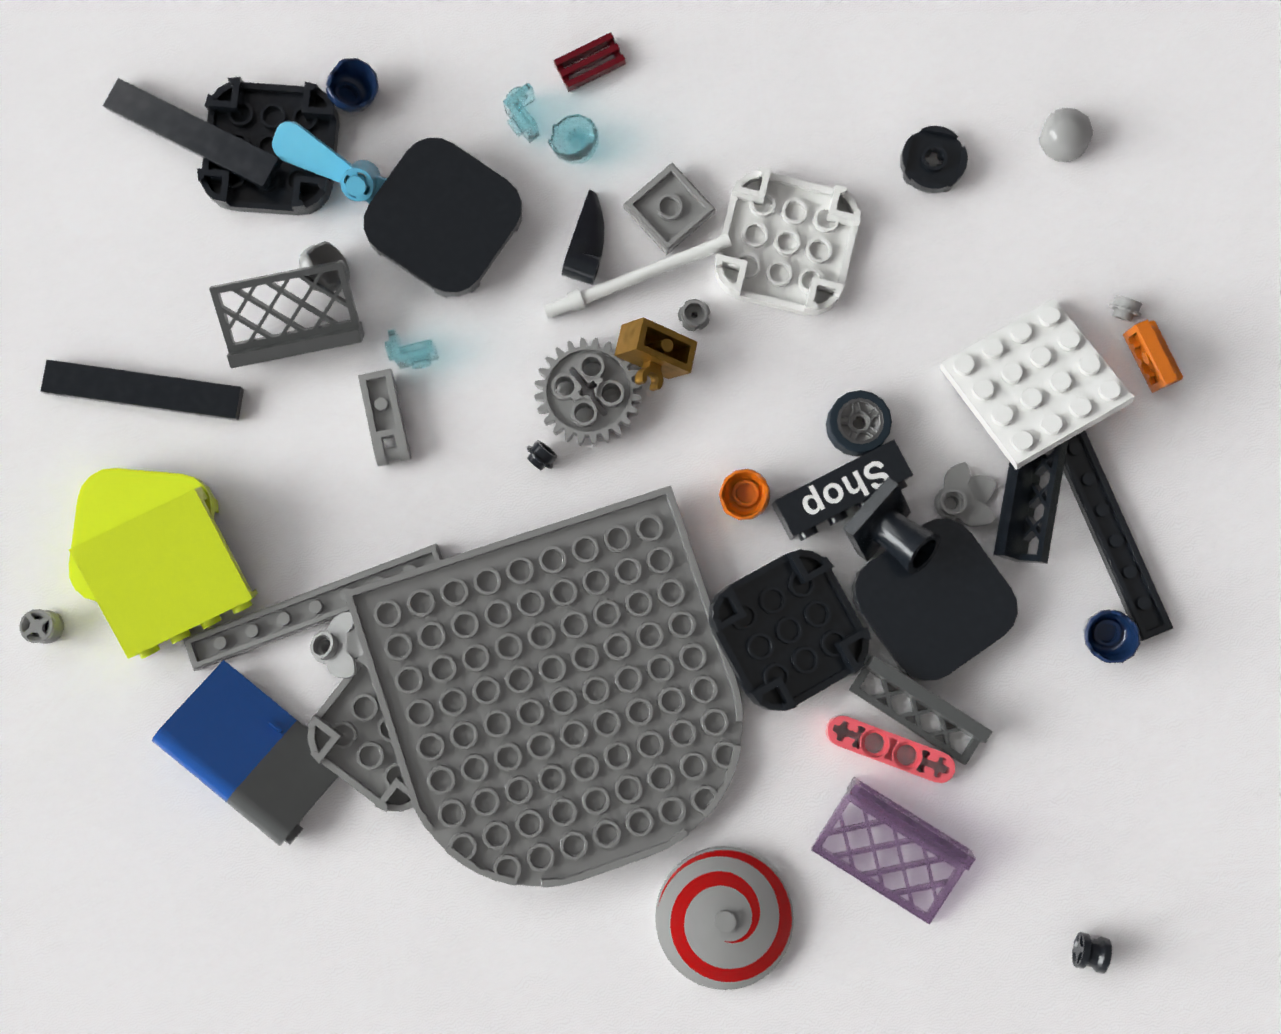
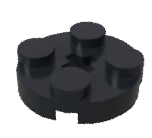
M942 126L922 128L920 132L908 138L902 149L900 167L903 172L904 181L917 190L926 193L949 191L965 172L968 161L965 146L962 147L961 142L957 139L958 136L948 128ZM931 153H936L937 159L941 160L942 164H937L936 167L930 166L925 157H930Z

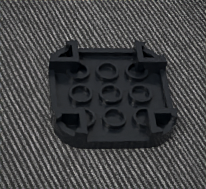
M241 77L228 78L229 82L219 87L212 96L210 94L207 96L204 106L208 110V123L276 157L277 155L272 148V140L277 127L285 121L299 123L337 152L340 126L339 114L327 94L317 84L306 81L304 86L244 82ZM204 158L202 169L197 168L198 181L201 183L206 194L221 208L232 211L297 216L311 214L321 209L329 200L334 180L282 161L283 163L268 190Z
M426 138L416 142L406 151L369 203L364 214V231L371 247L380 256L383 255L432 288L436 294L446 298L447 296H461L469 292L473 293L480 286L481 279L513 233L518 231L522 222V201L517 189L507 179L454 143L442 138Z
M934 519L921 525L939 534L941 537L936 554L921 571L910 574L896 558L885 550L856 573L852 585V602L856 610L862 614L898 665L896 667L906 676L920 681L939 680L957 670L1002 638L1013 627L1018 614L1017 599L1012 588L973 534L963 524L951 519Z
M800 549L778 557L726 586L715 595L709 607L708 621L716 641L745 694L754 704L765 710L787 711L796 708L801 702L851 673L858 672L865 665L864 661L868 655L869 640H871L869 629L862 626L831 569L834 565L827 557H822L813 551Z

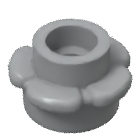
M1116 295L1113 304H1109V308L1114 310L1112 316L1132 322L1134 316L1140 317L1142 315L1139 313L1142 303L1136 300Z
M697 299L686 301L684 306L680 307L678 311L679 321H682V326L689 331L704 329L710 321L708 318L710 315L708 305ZM697 313L698 316L696 318H692L691 314Z

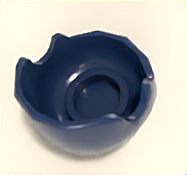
M358 58L340 60L330 72L326 81L328 98L337 108L348 113L360 112L368 108L379 89L376 72L368 63Z
M1117 610L1099 611L1089 618L1083 630L1085 645L1095 657L1106 663H1123L1133 657L1140 646V632L1137 624L1127 615Z

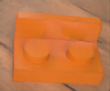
M1147 319L1123 333L1152 393L1183 379V375L1154 320L1149 321Z

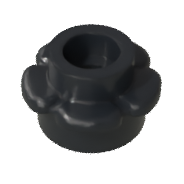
M537 440L532 447L530 445L527 446V450L530 453L527 459L540 470H543L545 467L548 469L553 468L552 463L558 456L549 446L540 440Z

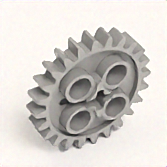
M581 338L580 347L577 348L574 347L571 341H568L567 352L564 353L560 348H555L558 358L555 360L547 356L545 359L550 368H539L538 370L545 380L535 381V386L543 390V392L535 394L534 398L536 401L545 403L538 407L537 410L539 414L549 413L544 423L546 426L556 423L553 430L555 435L560 434L563 430L566 431V442H569L575 435L577 436L579 446L583 445L586 437L590 438L593 446H596L598 436H602L604 441L609 443V432L613 431L620 437L621 430L619 425L631 426V421L627 415H638V410L632 406V404L642 402V397L633 393L642 389V384L637 385L635 382H632L638 370L628 371L632 363L625 360L621 361L620 358L614 356L615 352H611V342L609 341L603 348H599L598 338L593 340L592 346H587L585 339ZM595 362L601 366V370L595 376H588L583 372L586 364ZM572 368L578 372L589 389L594 388L595 398L605 408L607 415H601L588 395L583 396L580 383L570 373ZM562 382H570L574 385V390L571 394L563 396L556 392L557 386ZM614 388L621 393V396L616 402L610 403L603 399V393L607 389ZM590 408L594 412L593 418L588 422L577 420L576 413L579 409Z

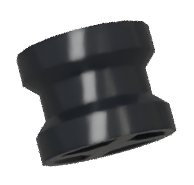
M1079 932L1072 949L1073 965L1082 969L1088 966L1098 973H1106L1112 957L1110 939L1105 937L1094 939L1088 933Z

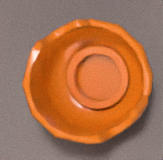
M735 470L724 479L719 491L723 511L738 520H751L763 514L770 501V488L766 479L754 470Z

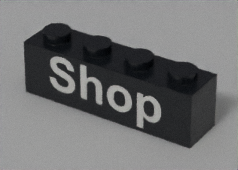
M892 440L778 498L772 503V507L789 539L791 540L798 536L800 541H803L819 532L816 526L826 521L832 526L848 517L846 511L855 506H858L860 509L888 477L899 484L902 490L908 487L905 481L912 477L913 473L895 440Z

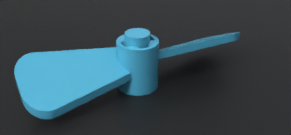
M285 121L276 129L272 140V148L278 158L339 182L342 192L350 200H365L370 203L387 179L380 176L378 168L370 161L358 160L351 164L297 122Z

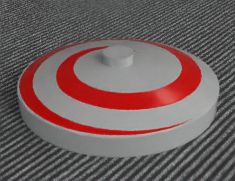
M721 846L695 852L674 867L660 889L656 904L655 922L661 948L676 970L701 986L719 990H730L746 987L761 980L779 964L790 944L794 916L791 898L784 882L765 860L740 848Z

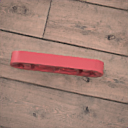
M839 715L830 719L826 725V736L831 743L930 781L944 783L949 781L955 773V763L948 754L856 719ZM845 721L847 723L846 728L855 733H858V726L863 727L864 729L858 737L857 748L852 746L855 741L853 738L843 736L841 741L837 740V733L833 731L834 725L840 726ZM871 733H877L883 739V747L876 753H871L865 748V739ZM904 745L911 746L915 751V759L908 765L901 764L897 759V751ZM923 750L928 752L924 757L925 759L938 762L940 757L943 758L942 764L947 767L945 773L939 772L937 777H935V770L925 765L921 766V772L917 771L922 762Z

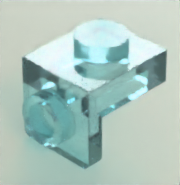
M526 83L522 87L517 86L507 94L503 104L506 115L510 118L507 120L510 128L518 137L523 135L530 143L540 135L537 122L525 109L535 100L533 87L530 83Z
M394 329L388 330L389 341H385L386 352L389 360H395L400 369L412 366V369L425 368L432 364L431 361L439 359L436 346L431 339L402 346L397 332Z

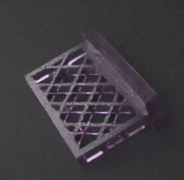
M853 777L847 786L845 795L811 846L813 852L929 925L965 869L969 870L976 860L971 849L856 777ZM849 803L863 810L865 822L845 826L842 814ZM867 813L876 818V820L869 821ZM840 819L841 827L834 828V826ZM885 824L892 828L895 840L874 844L870 827ZM867 828L871 845L850 849L847 832ZM897 832L906 838L898 839ZM843 833L846 851L832 853L822 847L828 836ZM916 843L922 847L924 859L904 863L901 845ZM896 847L900 864L880 868L876 851ZM927 851L935 855V857L928 858ZM873 852L876 869L862 872L854 866L853 855ZM849 857L850 864L841 858ZM946 862L954 867L948 879L933 880L930 864ZM926 865L930 882L909 886L906 869ZM902 870L905 888L890 890L884 886L882 874ZM878 875L879 882L871 877ZM942 887L937 895L936 888ZM932 889L934 901L927 912L914 905L911 893ZM908 894L909 901L900 895Z

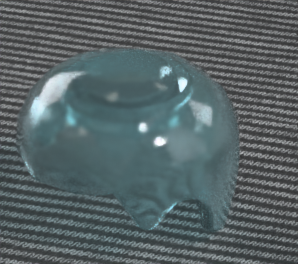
M580 114L569 115L552 126L551 139H548V144L560 160L569 164H582L591 159L595 154L599 144V130L590 118Z

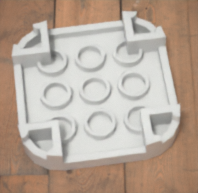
M759 167V170L746 174L742 179L737 180L732 190L721 236L728 234L732 247L716 253L715 276L718 284L727 294L740 300L801 315H818L827 312L837 303L845 286L851 255L861 222V210L858 209L856 201L847 192L848 188L837 183L833 188L771 173L772 168Z

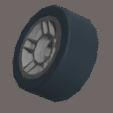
M863 390L848 392L838 398L828 412L826 420L827 435L834 447L844 454L856 457L880 447L889 436L892 425L890 409L883 399L872 392ZM858 417L863 418L861 422L864 428L856 429L853 426V420H856Z

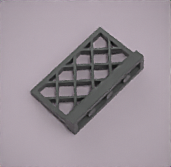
M343 260L214 285L209 288L229 352L227 359L230 369L361 343L365 334L362 322L359 321ZM338 270L341 284L335 293L318 283L324 272ZM317 274L314 280L308 277L309 275ZM300 278L311 285L303 299L284 289L290 279ZM284 281L282 286H279L274 282ZM266 284L278 292L270 306L252 296L257 286ZM251 287L248 293L242 290L244 288ZM313 288L331 297L323 312L305 302ZM342 289H343V293H344L345 299L342 298L341 296H339V293L341 292ZM233 291L244 298L237 312L223 304L220 293ZM281 294L298 304L291 318L273 309ZM335 300L348 308L350 320L338 322L327 315ZM248 301L266 311L258 325L240 315ZM302 307L320 317L314 327L305 328L294 321ZM269 314L287 324L282 333L273 335L261 328ZM227 315L233 318L230 324ZM236 320L254 330L249 340L234 341L231 328ZM323 320L329 323L325 325H320ZM290 326L296 329L295 331L287 332ZM257 333L264 336L260 338H255Z

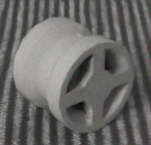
M35 609L27 612L21 618L19 628L25 640L32 643L47 644L57 641L62 636L64 622L62 617L56 612ZM48 622V624H47V629H46L47 632H45V630H44L45 624Z

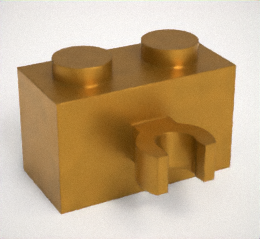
M643 317L621 325L614 356L641 367L642 369H639L635 375V384L641 385L646 383L647 376H649L651 379L649 390L655 391L661 389L664 378L671 379L691 373L698 342Z

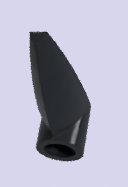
M589 189L564 260L561 275L593 285L602 258L604 219L598 196Z

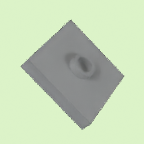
M673 162L623 204V208L666 255L716 212V209Z

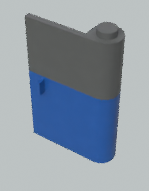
M225 660L216 667L152 738V742L279 846L284 842L290 845L304 829L299 825L304 816L339 777L322 763L319 764L310 754L311 750L307 741L308 729Z

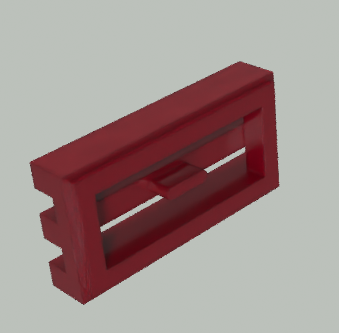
M611 32L554 60V66L568 92L626 64V59L621 54L620 48L615 43ZM611 55H614L615 58L575 78L569 79L568 76L576 72H579L583 69H587L595 65L597 62Z

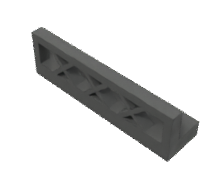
M877 656L869 657L849 691L963 765L967 764L979 743H986L993 732ZM869 672L881 679L884 693L871 696L860 689ZM887 683L897 690L889 692ZM901 693L908 696L913 712L904 714L895 712L890 696ZM885 697L887 706L877 699ZM916 702L926 709L918 710ZM929 712L936 714L939 718L941 730L931 733L923 730L919 715ZM914 716L915 724L906 719V717ZM945 721L953 725L954 728L947 729ZM962 731L972 738L962 754L951 748L948 733ZM943 735L944 743L934 736Z

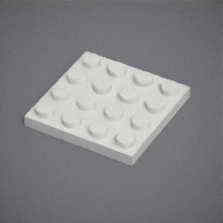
M1054 298L944 360L940 365L942 372L1016 470L1128 406L1134 399L1132 393Z

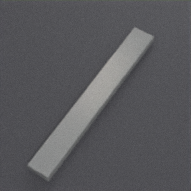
M433 544L183 639L193 671L201 670L223 660L328 622L340 613L350 612L344 591L442 560L438 545Z

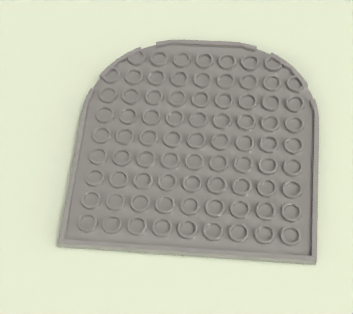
M671 485L344 591L412 805L422 824L450 856L472 871L492 880L515 886L554 887L585 880L652 856L683 840L689 835L688 833L713 812L729 787L741 752L740 744L743 721L741 695L735 674L712 633L708 621L711 603Z

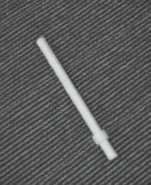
M728 234L584 291L580 292L577 289L567 293L568 297L543 306L549 319L572 309L576 312L586 308L585 304L732 247Z

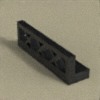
M1068 440L1055 447L1048 457L1046 454H1043L1017 470L1009 461L993 555L1014 562L1048 564ZM1048 470L1050 473L1049 483L1042 489L1039 485L1040 477ZM1042 503L1045 507L1044 514L1036 522L1034 512ZM1036 536L1039 540L1037 555L1027 554L1029 542Z

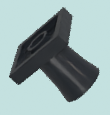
M889 477L843 527L856 553L868 562L882 546L910 574L921 571L931 561L941 541L939 534L907 518L911 513L899 484Z

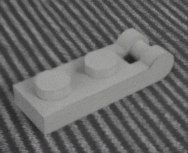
M390 368L358 375L378 467L389 465V461L400 459L401 462L411 460V451L407 441L393 371ZM395 437L396 446L385 448L384 439Z

